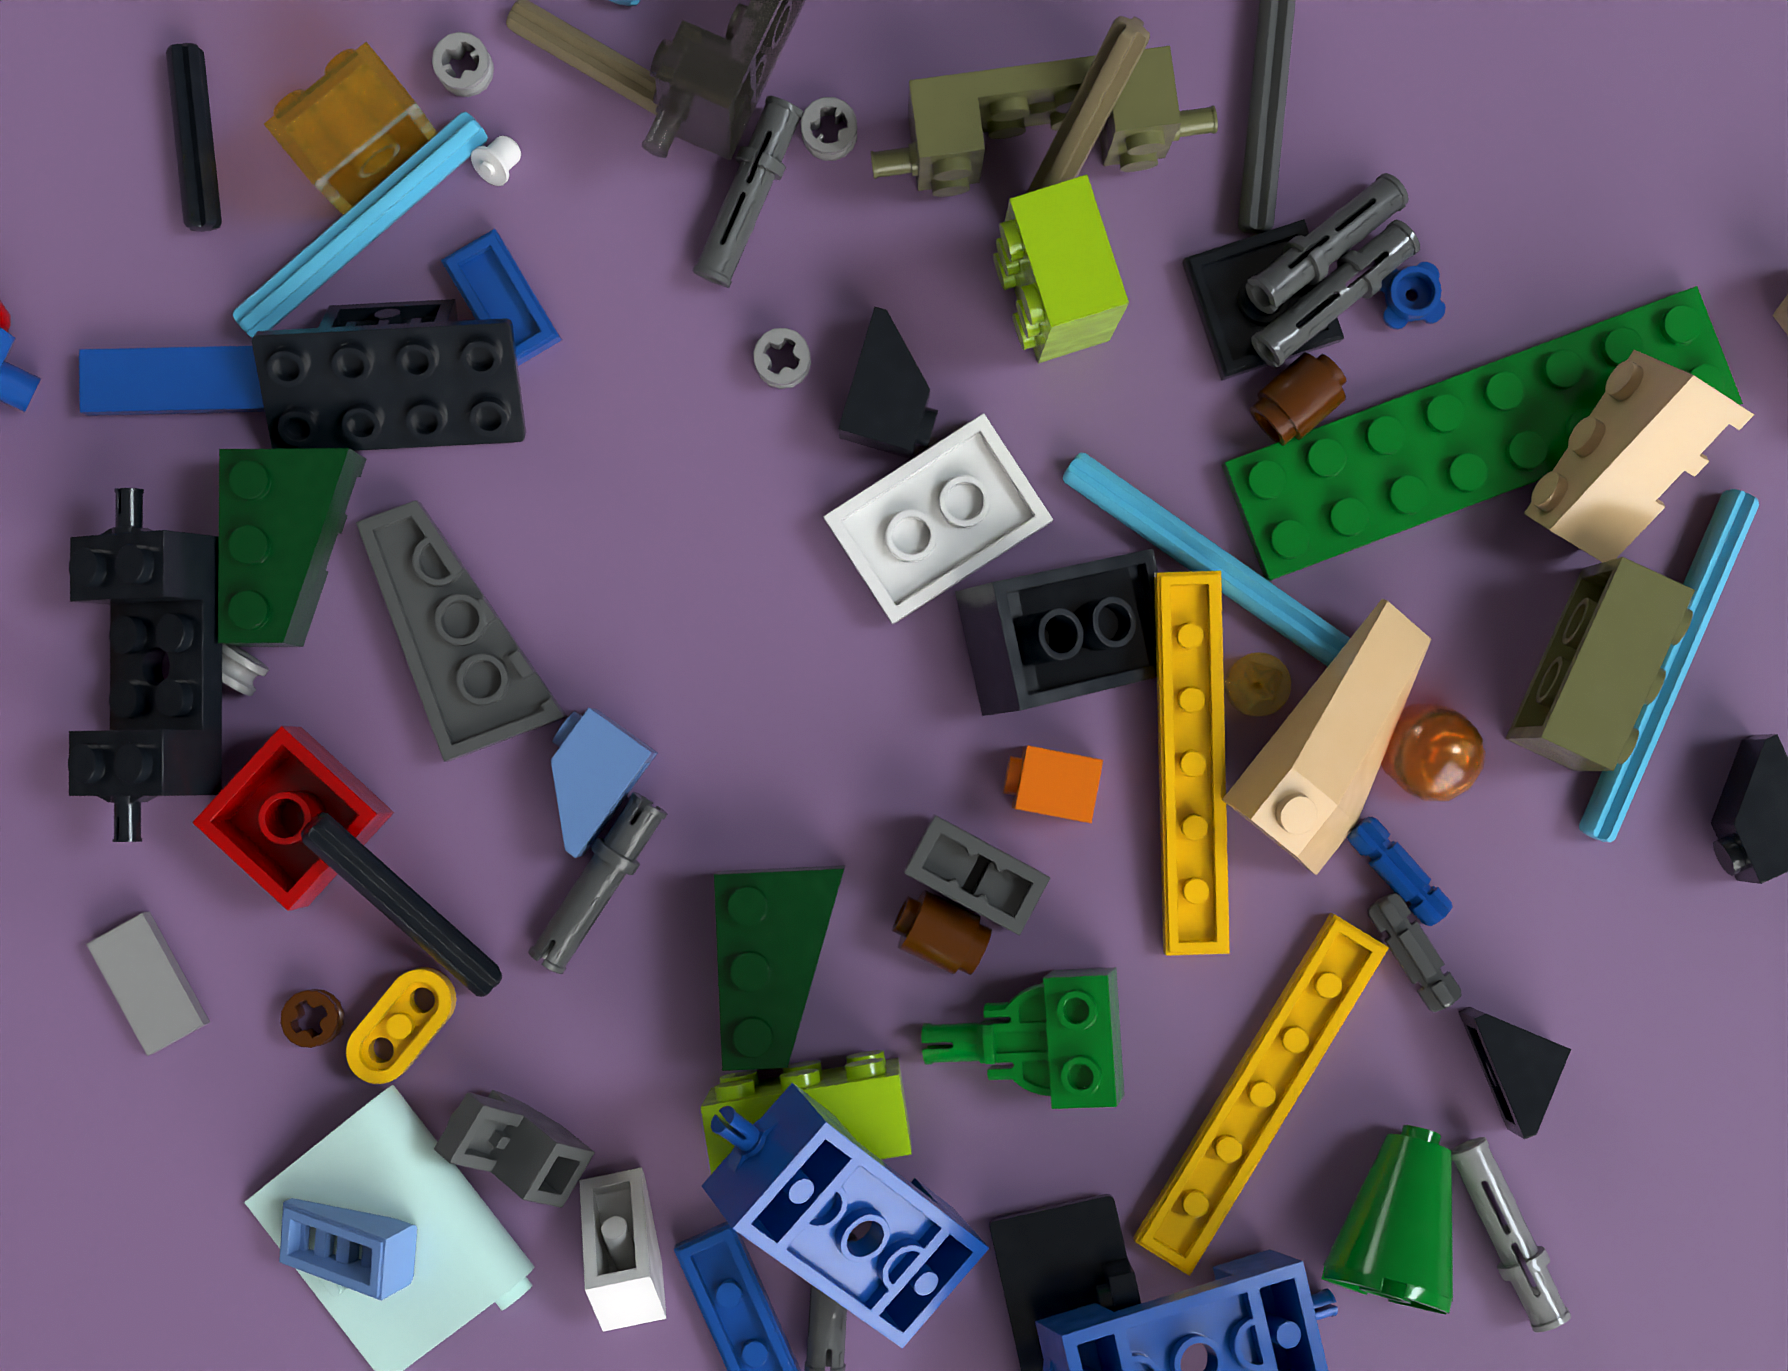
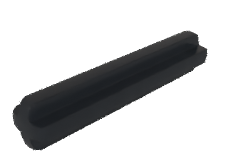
M172 44L166 50L183 222L191 231H212L220 228L222 218L205 56L197 44Z

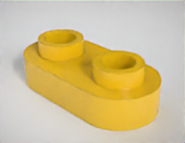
M421 967L402 974L394 981L353 1031L347 1042V1062L358 1078L372 1084H384L395 1080L410 1068L454 1012L456 992L450 979L439 970ZM419 988H427L433 993L435 1003L431 1010H422L416 1005L414 997ZM383 1037L391 1041L394 1047L391 1059L384 1060L376 1055L374 1044L377 1038Z

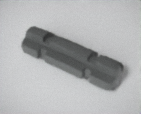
M1394 892L1376 900L1367 909L1368 916L1379 933L1387 932L1389 937L1384 939L1410 982L1412 984L1419 982L1422 988L1417 990L1427 1008L1432 1012H1437L1453 1005L1462 996L1461 988L1450 972L1447 971L1443 974L1440 968L1445 963L1417 920L1410 922L1407 918L1412 912L1403 898Z

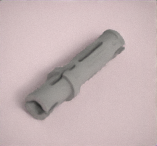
M1478 1137L1466 1141L1451 1150V1160L1454 1161L1476 1212L1481 1218L1501 1260L1497 1265V1269L1504 1281H1511L1528 1315L1530 1326L1534 1332L1540 1333L1557 1328L1566 1323L1571 1318V1314L1568 1308L1565 1307L1547 1268V1265L1550 1263L1549 1255L1543 1246L1536 1245L1516 1204V1200L1488 1147L1489 1143L1486 1137ZM1482 1181L1488 1182L1507 1225L1501 1223ZM1513 1243L1518 1245L1537 1286L1533 1287L1530 1284L1512 1246Z

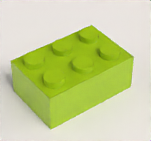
M1086 174L1010 198L1005 222L999 223L1001 237L996 239L998 252L993 253V259L1003 290L1014 288L1017 297V312L1013 313L1012 317L1022 349L1026 350L1033 347L1039 364L1110 341L1129 301L1088 175Z
M873 1050L846 1056L847 1064L843 1067L822 1070L821 1061L812 1060L789 1064L788 1068H783L784 1074L780 1075V1077L759 1080L756 1070L741 1071L719 1077L720 1084L709 1090L701 1105L711 1174L731 1153L734 1147L725 1138L712 1131L711 1121L716 1114L728 1123L719 1110L722 1107L731 1106L738 1114L751 1124H754L767 1112L791 1083H794L835 1115L856 1141L879 1159L912 1155L911 1133L899 1058L885 1060L884 1050Z

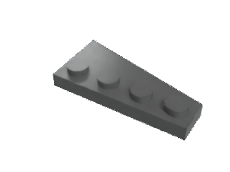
M415 500L356 522L444 762L455 760L567 718L565 712L420 502Z

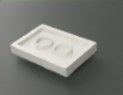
M984 413L823 516L892 625L1053 521V518Z

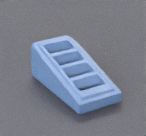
M291 1198L283 1202L279 1262L382 1301L409 1286L413 1280L417 1226L391 1217ZM310 1226L316 1228L314 1250L309 1249ZM335 1235L338 1236L336 1254H334ZM360 1245H363V1246H362V1259H359V1247H360Z

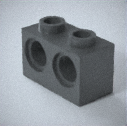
M933 814L904 868L906 875L1019 936L1050 880V877L935 814Z

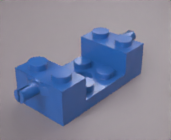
M794 1083L790 1084L767 1112L754 1124H751L738 1114L731 1106H725L719 1110L728 1123L716 1114L711 1121L712 1131L725 1138L734 1147L731 1153L701 1186L732 1229L902 1349L989 1250L985 1242L952 1206L916 1178L910 1183L857 1142L835 1115ZM865 1221H872L869 1231L861 1239L847 1241L849 1234L857 1225Z
M1269 1249L1214 1266L1213 1271L1216 1281L1115 1312L1097 1303H1093L1037 1320L1035 1323L1044 1358L1042 1371H1182L1181 1358L1188 1347L1196 1343H1202L1207 1351V1364L1203 1371H1328L1317 1320L1336 1316L1338 1307L1331 1304L1336 1303V1299L1328 1288L1314 1294L1310 1293L1302 1260Z

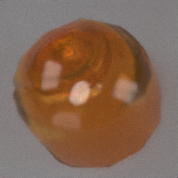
M1437 703L1411 704L1403 709L1381 765L1384 772L1408 794L1423 801L1449 802L1470 790L1484 769L1486 751L1483 748L1484 740L1478 729L1465 715L1450 707Z

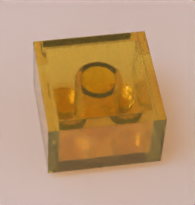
M367 42L356 50L350 48L337 54L325 67L324 76L306 90L298 89L282 98L274 108V116L264 123L265 127L309 181L342 215L438 133L416 101Z

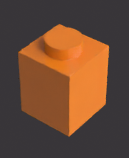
M1025 745L1023 746L1021 758L1010 756L1003 793L1014 795L1012 808L1092 823L1103 760Z

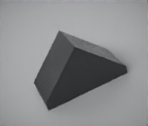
M1472 1007L1458 1011L1506 1128L1523 1139L1537 1135L1571 1049Z

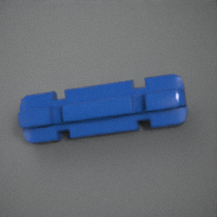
M1368 816L1361 820L1347 836L1351 845L1361 856L1364 855L1371 858L1368 864L1405 902L1409 901L1411 903L1409 909L1422 924L1433 926L1440 922L1453 907L1450 899L1439 887H1431L1429 885L1431 878L1398 842H1390L1388 839L1390 833L1377 818Z

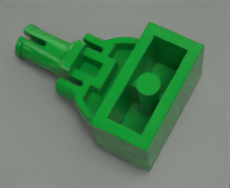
M1116 967L1053 970L1043 978V983L1020 991L1009 1002L985 1003L983 1010L984 1018L1009 1017L1010 1020L990 1019L984 1020L981 1023L957 1024L924 1023L922 1026V1043H952L928 1045L927 1048L922 1049L923 1061L926 1065L980 1061V1063L985 1064L1011 1062L1013 1064L992 1065L987 1069L988 1079L1013 1080L1027 1091L1038 1095L1051 1096L1052 1109L1117 1107L1125 1095Z

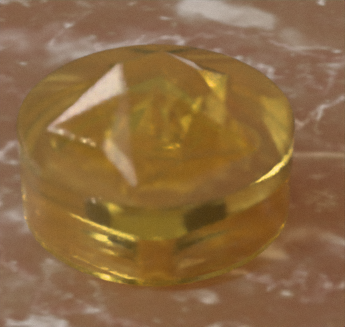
M1262 652L1251 653L1237 659L1228 669L1224 682L1225 693L1230 704L1242 714L1253 717L1266 716L1278 711L1288 700L1291 692V677L1284 663L1277 657Z

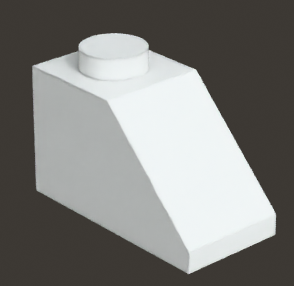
M637 1168L579 1180L585 1291L602 1331L667 1319L662 1260L643 1169Z

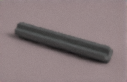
M1260 0L1238 218L1239 229L1247 233L1260 234L1271 230L1274 226L1296 0Z

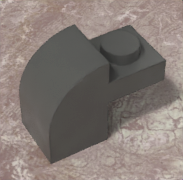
M492 1090L488 1097L467 1092L459 1107L450 1116L445 1131L434 1147V1150L449 1163L491 1172L523 1200L560 1208L564 1206L595 1153L559 1123L529 1105L495 1090Z

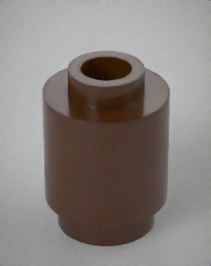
M1304 352L1257 393L1259 400L1250 408V412L1260 428L1274 442H1279L1284 446L1294 436L1301 440L1346 400V395L1342 388L1347 382L1346 377L1338 365L1325 354L1315 358L1313 355Z
M926 890L923 891L918 900L909 896L906 898L892 928L893 932L901 935L898 943L899 949L951 974H955L957 970L971 975L979 965L992 934L991 928L980 923L981 917Z

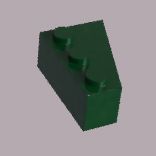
M349 448L219 449L218 643L236 647L304 646L328 575L326 568L338 533L342 534L348 516L345 512L356 479L361 477L367 460L365 457Z
M846 865L726 870L714 874L722 1071L788 1068Z

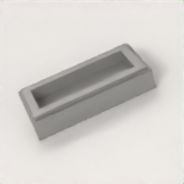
M150 911L139 914L86 944L147 1056L162 1050L210 1023Z

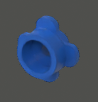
M1420 262L1417 266H1410L1401 271L1395 269L1382 280V288L1380 290L1384 293L1386 302L1383 321L1388 327L1399 330L1405 327L1408 322L1420 320L1428 324H1434L1444 316L1446 307L1444 302L1440 300L1442 292L1439 281L1440 273L1434 264ZM1408 290H1413L1416 293L1417 298L1415 301H1409L1406 298Z

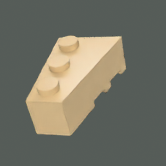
M1633 350L1629 358L1619 364L1610 374L1606 383V392L1590 416L1581 420L1573 429L1569 437L1567 450L1553 471L1547 473L1539 480L1532 493V502L1524 512L1525 515L1601 562L1616 559L1665 508L1664 503L1658 498L1684 471L1695 477L1708 464L1709 460L1702 452L1729 424L1740 430L1754 416L1753 413L1696 376L1636 350Z

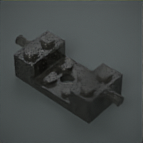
M751 0L748 6L739 3L731 16L725 38L682 20L673 41L667 39L661 41L651 64L650 76L654 77L656 81L653 103L657 104L655 109L657 115L645 140L642 142V147L654 156L666 158L674 138L677 137L731 160L806 0Z

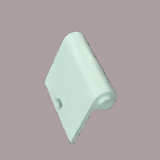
M391 1085L244 1202L279 1248L281 1243L283 1202L291 1198L391 1217L417 1226L413 1280L409 1286L382 1301L296 1269L374 1371H403L494 1302L503 1311L533 1286L526 1276L535 1268L458 1167L446 1161L434 1150L437 1140L394 1085ZM310 1226L309 1249L314 1250L316 1228ZM336 1235L334 1242V1254H336L338 1236ZM363 1245L359 1247V1259H362Z

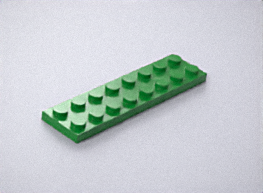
M1695 286L1315 428L1301 440L1294 436L1284 446L1278 442L1222 464V469L1264 578L1272 581L1539 481L1544 475L1553 471L1568 448L1569 437L1573 429L1581 420L1590 416L1606 392V383L1610 374L1619 364L1629 358L1633 350L1690 373L1737 404H1743L1698 287Z

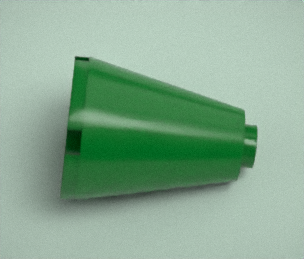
M1403 1125L1401 1135L1387 1134L1323 1264L1322 1280L1367 1295L1370 1293L1387 1298L1389 1302L1438 1314L1450 1313L1453 1302L1451 1150L1439 1145L1441 1139L1439 1133L1421 1127Z

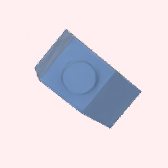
M588 707L583 716L574 711L565 720L552 740L554 744L560 747L552 757L551 765L565 851L575 858L586 854L658 754V752L601 711Z

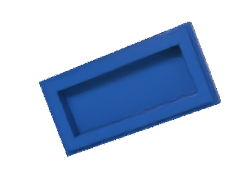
M496 229L491 230L441 260L476 320L503 318L511 320L518 366L562 341Z

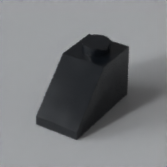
M874 307L839 424V438L912 460L916 444L928 447L938 410L927 407L930 398V388L888 311Z
M1778 734L1751 735L1741 740L1711 820V825L1718 840L1713 842L1715 855L1722 868L1729 875H1734L1737 881L1762 884L1788 872V756Z

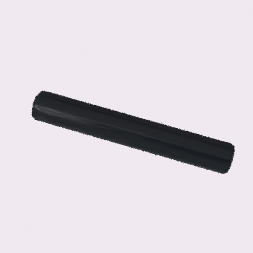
M321 812L305 825L300 833L304 845L473 994L484 997L500 983L502 973L499 966L331 815Z

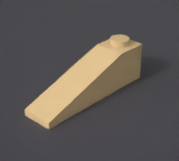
M1381 599L1222 800L1309 871L1317 875L1358 822L1431 638L1389 601Z

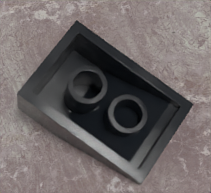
M1153 548L955 591L982 716L1021 711L1157 678L1154 572H1158Z

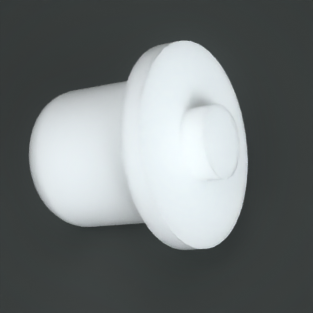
M499 136L487 147L478 146L471 153V161L477 173L485 181L495 186H502L508 181L509 170L521 158L518 144L507 136Z

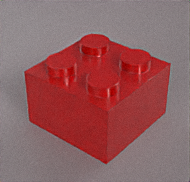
M280 726L192 823L287 911L309 906L337 875L331 867L303 843L300 833L312 818L321 812L328 813L365 845L394 812L302 727Z

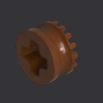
M321 989L305 990L294 994L286 1001L281 1011L280 1023L284 1035L290 1042L299 1047L313 1048L330 1043L340 1034L341 1028L344 1025L345 1012L342 1009L341 1002L334 994ZM305 1002L311 1008L323 1006L326 1009L327 1016L320 1021V1027L323 1032L319 1035L313 1028L302 1031L301 1027H299L298 1020L302 1019L305 1015L302 1006Z

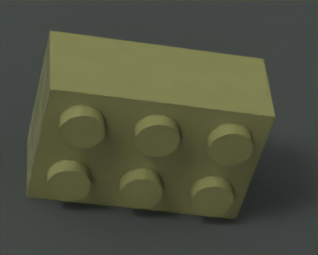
M1624 557L1582 568L1505 739L1573 771H1614L1617 763L1621 765L1626 762L1633 752L1639 737V730L1634 728L1641 709L1644 704L1649 705L1654 701L1663 686L1666 670L1660 667L1670 645H1677L1690 626L1693 611L1687 607L1695 590Z

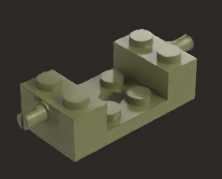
M1170 45L1144 49L1099 134L1103 166L1120 164V169L1124 172L1150 169L1158 165V159L1166 157L1172 142L1179 141L1180 137L1217 133L1218 119L1214 105L1206 108L1179 111ZM1096 55L909 80L908 122L911 143L905 148L876 152L870 151L873 178L877 179L878 177L911 173L912 176H916L918 191L932 189V194L937 197L955 196L968 192L970 184L980 183L985 152L983 132H988V137L992 139H1007L1022 135L1026 132V127L1050 124L1052 130L1058 131Z

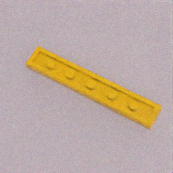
M1221 571L1154 572L1163 952L1165 955L1230 954L1226 803L1222 800L1226 795Z
M1333 913L1329 914L1133 1236L1137 1244L1187 1275H1191L1389 947Z

